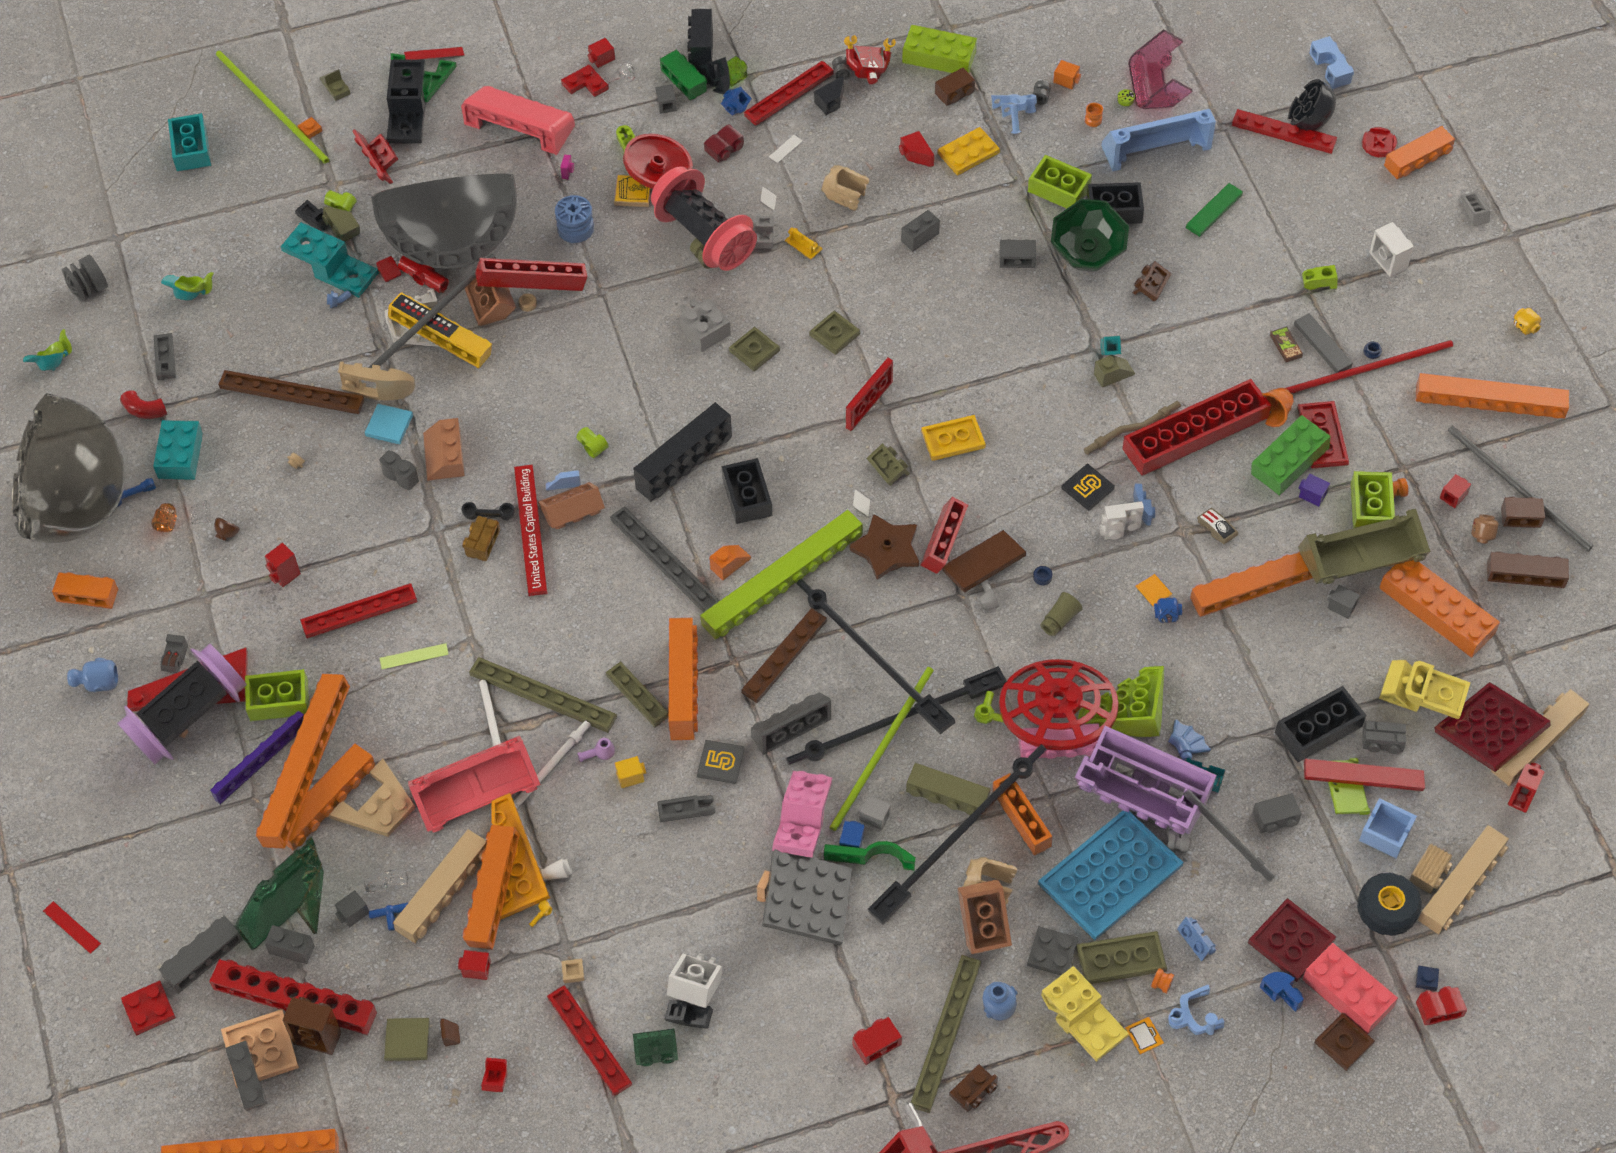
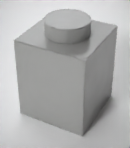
M868 795L866 801L861 802L858 810L860 821L882 830L890 815L891 804Z

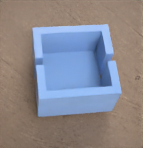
M1379 798L1363 828L1359 841L1397 859L1417 816Z

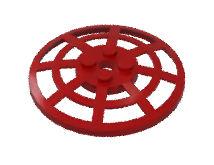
M1063 659L1043 660L1019 669L1004 684L999 700L1002 720L1017 738L1035 747H1039L1042 744L1047 750L1059 751L1082 748L1098 741L1104 727L1112 728L1118 715L1119 704L1114 686L1101 672L1081 662ZM1061 665V666H1071L1072 668H1071V669H1068V668H1059V667H1058V668H1048V669H1046L1044 666ZM1036 669L1038 671L1026 678L1023 683H1012L1019 676L1030 670ZM1082 669L1095 675L1104 683L1095 684L1093 680L1079 672V670ZM1064 672L1067 675L1065 678H1053L1050 673ZM1038 676H1042L1045 680L1039 686L1029 684ZM1075 676H1078L1089 685L1078 686L1072 680ZM1007 689L1018 690L1017 701L1019 707L1008 712L1005 702ZM1099 690L1111 691L1113 703L1110 713L1100 708L1101 696ZM1024 691L1034 692L1035 700L1024 703ZM1093 691L1095 696L1094 704L1083 700V693ZM1060 696L1063 697V699L1059 700L1055 697ZM1037 707L1044 714L1043 719L1034 716L1029 710ZM1081 707L1090 710L1078 720L1074 715ZM1023 713L1029 721L1039 726L1036 735L1026 732L1012 719ZM1096 714L1107 719L1097 730L1088 735H1083L1080 726L1089 722ZM1052 718H1067L1069 722L1052 723L1050 721ZM1047 728L1053 730L1072 729L1076 739L1049 740L1045 739L1044 735Z

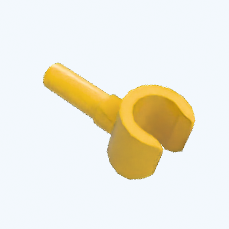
M547 900L539 903L538 908L540 912L529 923L531 927L543 916H548L552 913V907Z

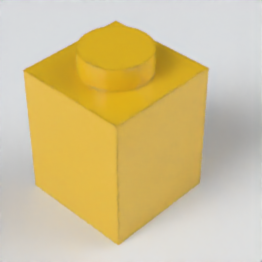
M638 756L615 762L616 774L621 789L644 782L643 774L647 773L644 763L639 762Z

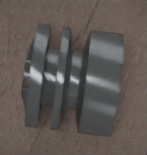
M90 254L78 260L80 269L73 263L70 264L71 271L67 267L62 268L64 280L68 288L80 302L85 300L84 293L87 297L92 296L90 287L97 293L108 287L104 274Z

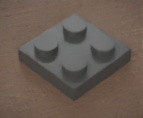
M1038 926L1027 966L1061 976L1070 969L1078 937Z

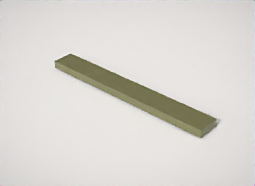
M481 657L477 658L469 671L470 676L486 680L489 684L580 722L587 721L592 727L609 733L617 719V714Z
M961 955L910 1102L915 1109L927 1113L931 1112L981 966L980 960Z

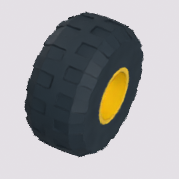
M1380 873L1368 879L1363 885L1357 901L1358 913L1363 923L1372 931L1382 935L1396 936L1407 932L1416 923L1422 907L1421 895L1415 885L1406 877L1395 873Z

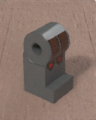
M167 634V644L160 664L161 671L177 673L183 664L188 644L184 636Z

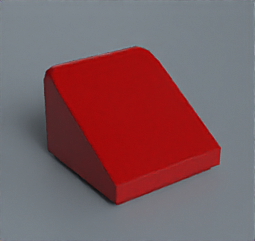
M392 256L376 263L378 271L385 282L402 275Z

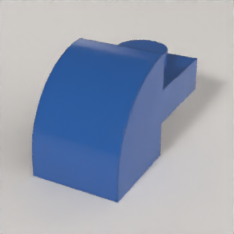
M1273 972L1262 979L1260 988L1274 1002L1281 997L1295 1012L1303 1004L1304 998L1302 993L1297 988L1292 987L1295 981L1293 976L1284 972Z

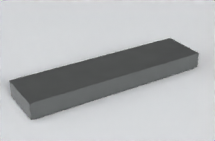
M1310 313L1294 321L1297 329L1335 373L1352 367V361Z

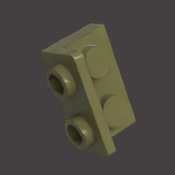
M882 443L866 459L887 484L891 486L903 474L907 476L910 474L907 470L909 466L902 458L898 460L896 457L898 453L891 446L887 447Z

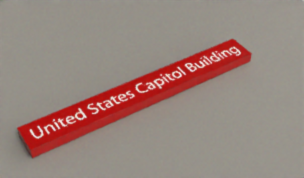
M533 464L516 466L514 471L528 596L548 594Z

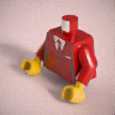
M855 35L851 37V41L850 36L845 37L844 43L848 46L846 49L847 65L854 71L856 77L867 79L869 84L877 83L881 74L885 73L889 66L892 53L890 49L896 44L895 39L891 41V45L888 44V38L884 40V51L883 47L853 45L857 42Z

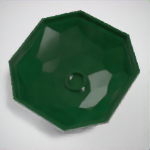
M1080 199L1053 218L1051 244L1072 268L1080 271H1098L1127 250L1129 225L1107 201Z

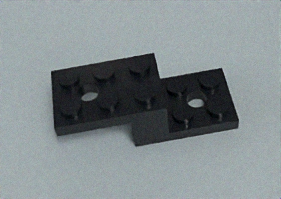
M425 59L390 61L386 98L389 109L386 139L389 144L422 143L426 107L423 92ZM405 126H408V127H409V128L406 129V130H403V129H402V128L405 127Z

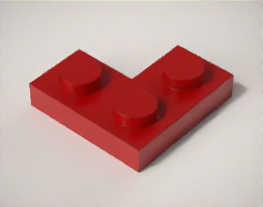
M590 64L561 79L562 85L570 94L586 87L596 97L609 90L608 84Z

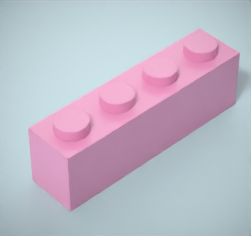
M1085 724L1080 726L1085 736L1097 730L1099 724ZM1023 728V730L1036 735L1038 728ZM1047 728L1044 738L1049 740L1076 739L1072 729L1053 730ZM1019 739L1021 757L1028 758L1038 747ZM1098 741L1073 750L1059 751L1046 749L1039 758L1054 759L1062 756L1069 758L1076 757L1077 755L1091 756Z

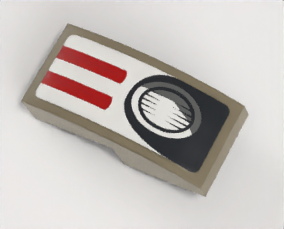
M1213 508L1208 509L1197 517L1198 523L1209 529L1211 536L1223 544H1226L1238 535V531L1232 524Z

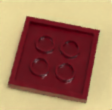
M1287 898L1249 938L1248 944L1283 972L1293 976L1295 981L1298 982L1304 975L1305 970L1336 940V936Z

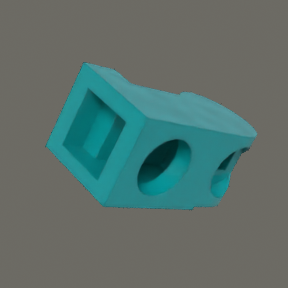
M1105 336L1101 338V354H1121L1120 336Z

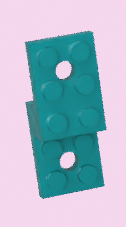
M302 222L298 224L280 246L281 251L311 264L316 279L345 292L349 291L351 295L360 298L379 274L378 268L349 256L344 241ZM305 241L310 242L309 244L302 245ZM351 275H358L356 278H349Z

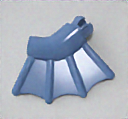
M1178 720L1174 721L1173 732L1168 742L1176 747L1183 761H1186L1185 759L1187 758L1192 759L1191 754L1211 751V748L1205 743L1204 736L1196 733L1192 726L1183 725Z

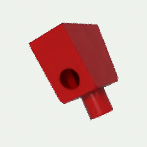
M1538 763L1525 764L1507 805L1527 813L1545 773L1541 770L1542 768ZM1522 787L1529 789L1528 794L1521 792Z

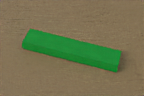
M1228 183L1186 224V229L1200 237L1243 195V191Z

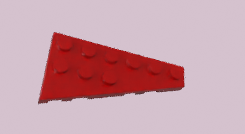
M245 647L223 655L245 681L248 661L247 648ZM186 670L129 690L127 707L131 711L141 710ZM245 687L238 692L240 702H246ZM227 693L216 704L236 703V701Z

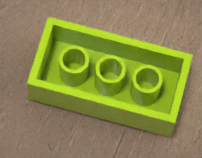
M911 24L903 47L902 63L949 73L964 68L969 73L976 54L977 38Z

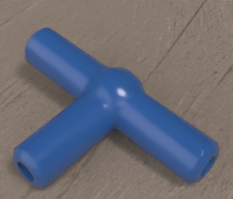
M408 902L393 906L387 905L384 908L369 911V917L373 919L386 916L388 930L394 931V914L402 912Z

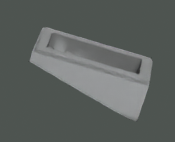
M1478 192L1460 195V199L1473 226L1490 222V210Z

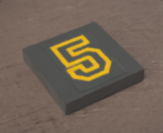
M705 740L697 777L736 784L745 750L744 746Z

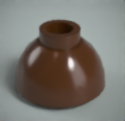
M217 517L215 519L214 528L217 533L215 537L225 542L227 538L234 537L240 531V527L222 518Z

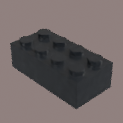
M1341 686L1279 720L1275 734L1299 763L1362 728L1367 715L1344 686Z

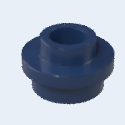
M1371 341L1364 346L1363 352L1366 357L1376 359L1381 356L1382 348L1378 342Z

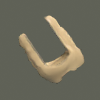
M834 165L830 169L831 172L825 176L821 191L825 193L829 200H833L835 203L856 211L858 208L857 204L859 203L858 199L861 195L865 196L869 178L847 167Z
M986 857L971 859L966 871L967 879L964 882V886L986 882L981 880V875L1012 883L1017 873V868ZM1003 887L1005 904H1007L1012 889Z

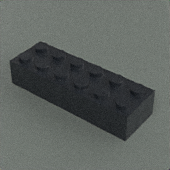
M716 402L633 468L636 490L650 502L661 497L665 490L673 487L681 477L688 475L692 468L700 465L708 455L715 453L719 446L731 439V415Z

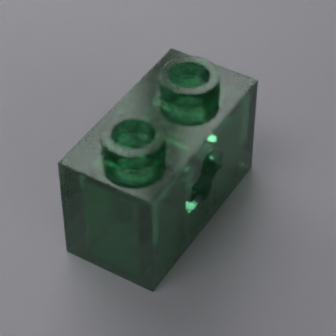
M675 1028L633 1034L636 1065L646 1067L651 1066L653 1063L662 1062L663 1064H670L678 1060Z

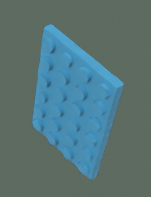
M1121 811L1038 880V885L1096 940L1178 871L1184 862L1130 811Z

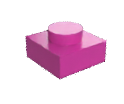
M564 154L560 167L562 179L569 180L570 173L574 172V163H572L571 155Z

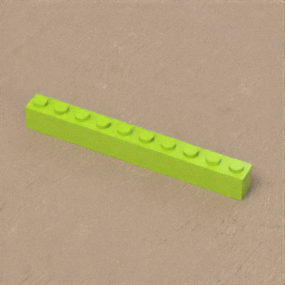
M846 510L700 615L701 625L715 640L725 636L734 626L742 624L748 616L756 614L759 608L771 603L777 595L785 593L799 579H803L809 572H814L820 564L829 561L837 552L843 551L852 541H857L863 534V524L849 510Z

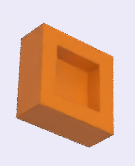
M312 117L298 125V128L309 139L322 132V127Z

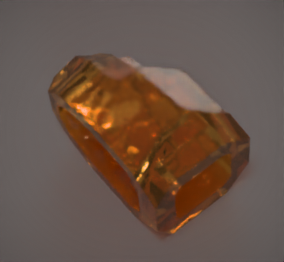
M163 503L156 509L151 523L154 530L171 532L174 529L177 519L175 507L170 503Z

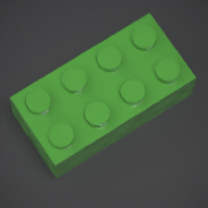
M1301 415L1252 462L1251 475L1280 496L1329 449L1331 436Z

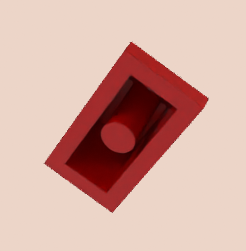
M920 131L900 137L899 151L901 155L906 157L907 161L928 167L934 166L935 155Z

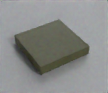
M834 310L811 329L809 335L836 355L860 335V329Z
M754 326L729 347V351L755 372L780 351V346Z
M429 1018L387 1019L385 1061L428 1060Z

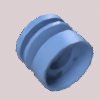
M570 195L562 198L555 206L557 232L564 241L580 243L590 238L594 232L592 207L586 198Z

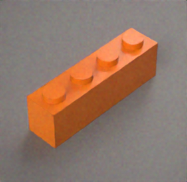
M1440 126L1387 154L1384 166L1396 179L1405 177L1412 171L1421 169L1425 164L1434 162L1440 156L1449 154L1453 150L1455 138L1443 126Z
M1011 773L993 782V792L1011 775ZM1015 781L997 800L1035 856L1052 847V835Z

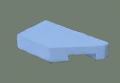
M579 470L559 473L555 476V480L546 483V491L580 486Z

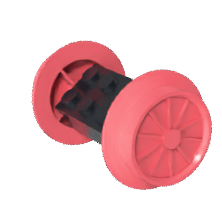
M685 167L671 169L658 180L652 190L651 203L654 206L655 217L661 222L678 220L705 246L702 258L706 266L710 268L719 267L723 271H729L741 265L750 256L757 242V235L753 231L752 219L747 215H736L727 219L723 212L717 210L711 201L702 196L705 178L699 170H688Z

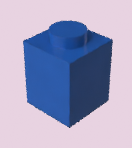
M845 821L839 846L861 848L865 825L857 821Z

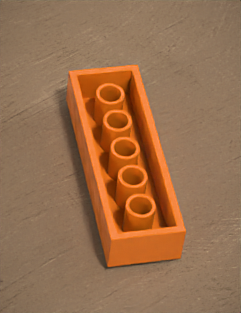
M1412 560L1396 564L1382 578L1379 589L1471 658L1496 634L1500 621L1420 562Z
M669 618V730L671 740H694V732H698L697 625H693V618Z

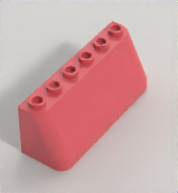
M483 86L466 98L461 105L465 125L480 129L483 125L482 120L522 132L540 138L541 150L555 155L559 153L575 127L574 118L567 111H562L522 96H516L491 86Z

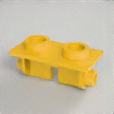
M791 227L788 233L790 236L785 239V242L809 259L814 258L823 250L817 242H813L799 232L797 228Z

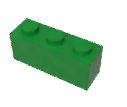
M677 49L660 58L661 71L690 101L707 92V79L705 76L701 75L696 67L687 61L685 55L680 54Z

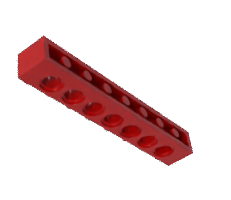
M219 959L209 981L213 990L284 1011L287 1010L291 1000L290 995L293 993H298L294 997L297 999L300 997L309 1000L317 998L318 1000L315 1004L325 1003L329 1006L337 1004L332 1010L339 1027L368 1035L377 1014L375 1006L369 1000H356L351 995L345 993L339 995L328 988L319 989L308 982L303 984L296 982L291 977H278L271 971H258L253 966H241L230 959L226 961ZM235 976H240L238 980H232ZM256 981L260 982L257 986H251ZM279 987L277 991L270 992L272 988ZM357 1010L355 1014L348 1015L349 1011Z

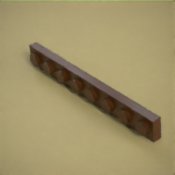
M224 370L218 384L219 388L354 414H360L365 401L363 395Z

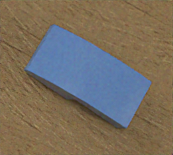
M1135 484L1133 491L1134 502L1143 503L1142 520L1147 526H1151L1152 518H1155V507H1152L1151 499H1146V491H1143L1142 484Z

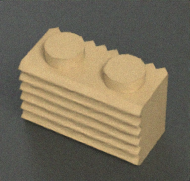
M1430 844L1411 874L1409 881L1430 894L1433 889L1438 890L1444 880L1441 876L1443 873L1448 874L1453 865L1450 863L1452 855Z

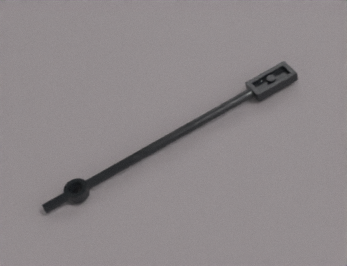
M803 579L797 581V585L808 595L809 606L813 609H822L917 702L914 705L915 710L939 734H942L955 724V718L930 694L923 698L827 604V596L823 590H813Z
M999 666L963 680L964 687L937 697L935 700L941 705L966 694H969L970 698L974 699L986 694L987 691H994L1003 687L1007 680ZM912 707L905 719L919 713ZM899 713L825 743L818 740L809 741L804 751L787 757L786 761L788 765L806 758L811 761H819L824 757L826 750L891 725Z
M1041 744L1028 758L1020 757L1016 759L1012 766L1013 773L902 885L895 881L868 908V912L881 924H884L911 897L908 889L1018 778L1026 779L1032 775V764L1046 751V748ZM1021 768H1026V769H1027V770L1024 771V772H1021V771H1020Z

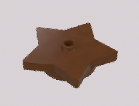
M874 514L868 534L850 544V551L867 560L872 567L876 579H880L888 572L895 571L901 567H919V559L912 547L917 525H892Z

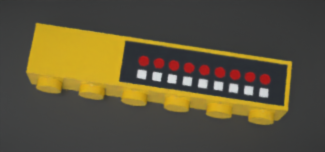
M401 292L389 304L388 317L410 329L431 309ZM437 313L417 332L420 336L477 368H480L491 355L492 343L474 334L471 330L460 326L457 322L444 317L441 313Z

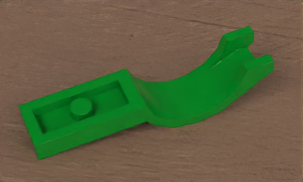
M889 841L875 842L866 849L824 845V860L865 865L868 859L883 853L896 857L902 863L904 870L915 871L916 857L899 845Z

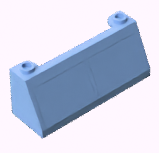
M1206 109L1110 131L1102 140L1101 146L1113 172L1121 170V162H1125L1127 159L1126 154L1189 140L1191 146L1198 144L1202 146L1203 151L1210 150L1216 121L1211 110Z

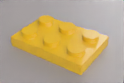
M981 127L937 150V154L957 176L1000 153V148Z
M975 415L921 427V433L932 461L986 447Z

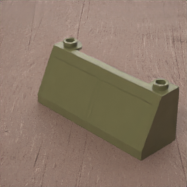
M1416 508L1407 510V515L1400 517L1397 515L1393 519L1325 536L1323 534L1317 536L1316 533L1306 535L1298 549L1316 584L1323 583L1327 585L1333 583L1335 579L1412 560L1414 562L1425 560L1431 551Z

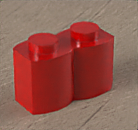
M1451 986L1441 988L1439 992L1425 991L1419 995L1416 1001L1424 1025L1455 1020L1465 1016L1467 1012L1458 987L1451 988Z

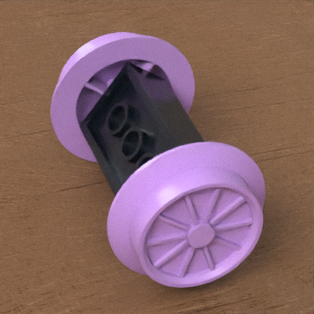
M208 644L201 651L191 648L190 650L197 658V661L136 713L145 725L126 705L124 706L126 716L117 724L154 765L164 757L171 760L174 759L158 739L167 747L226 696L227 693L236 702H240L238 692L247 684L211 644Z

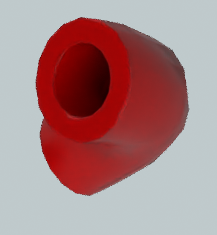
M134 390L126 391L120 396V402L128 413L138 418L155 419L168 415L161 398L144 401L139 398Z

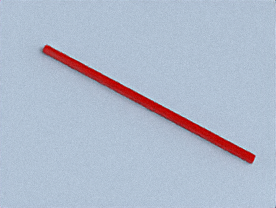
M1452 340L1286 387L1285 389L1292 394L1453 347Z

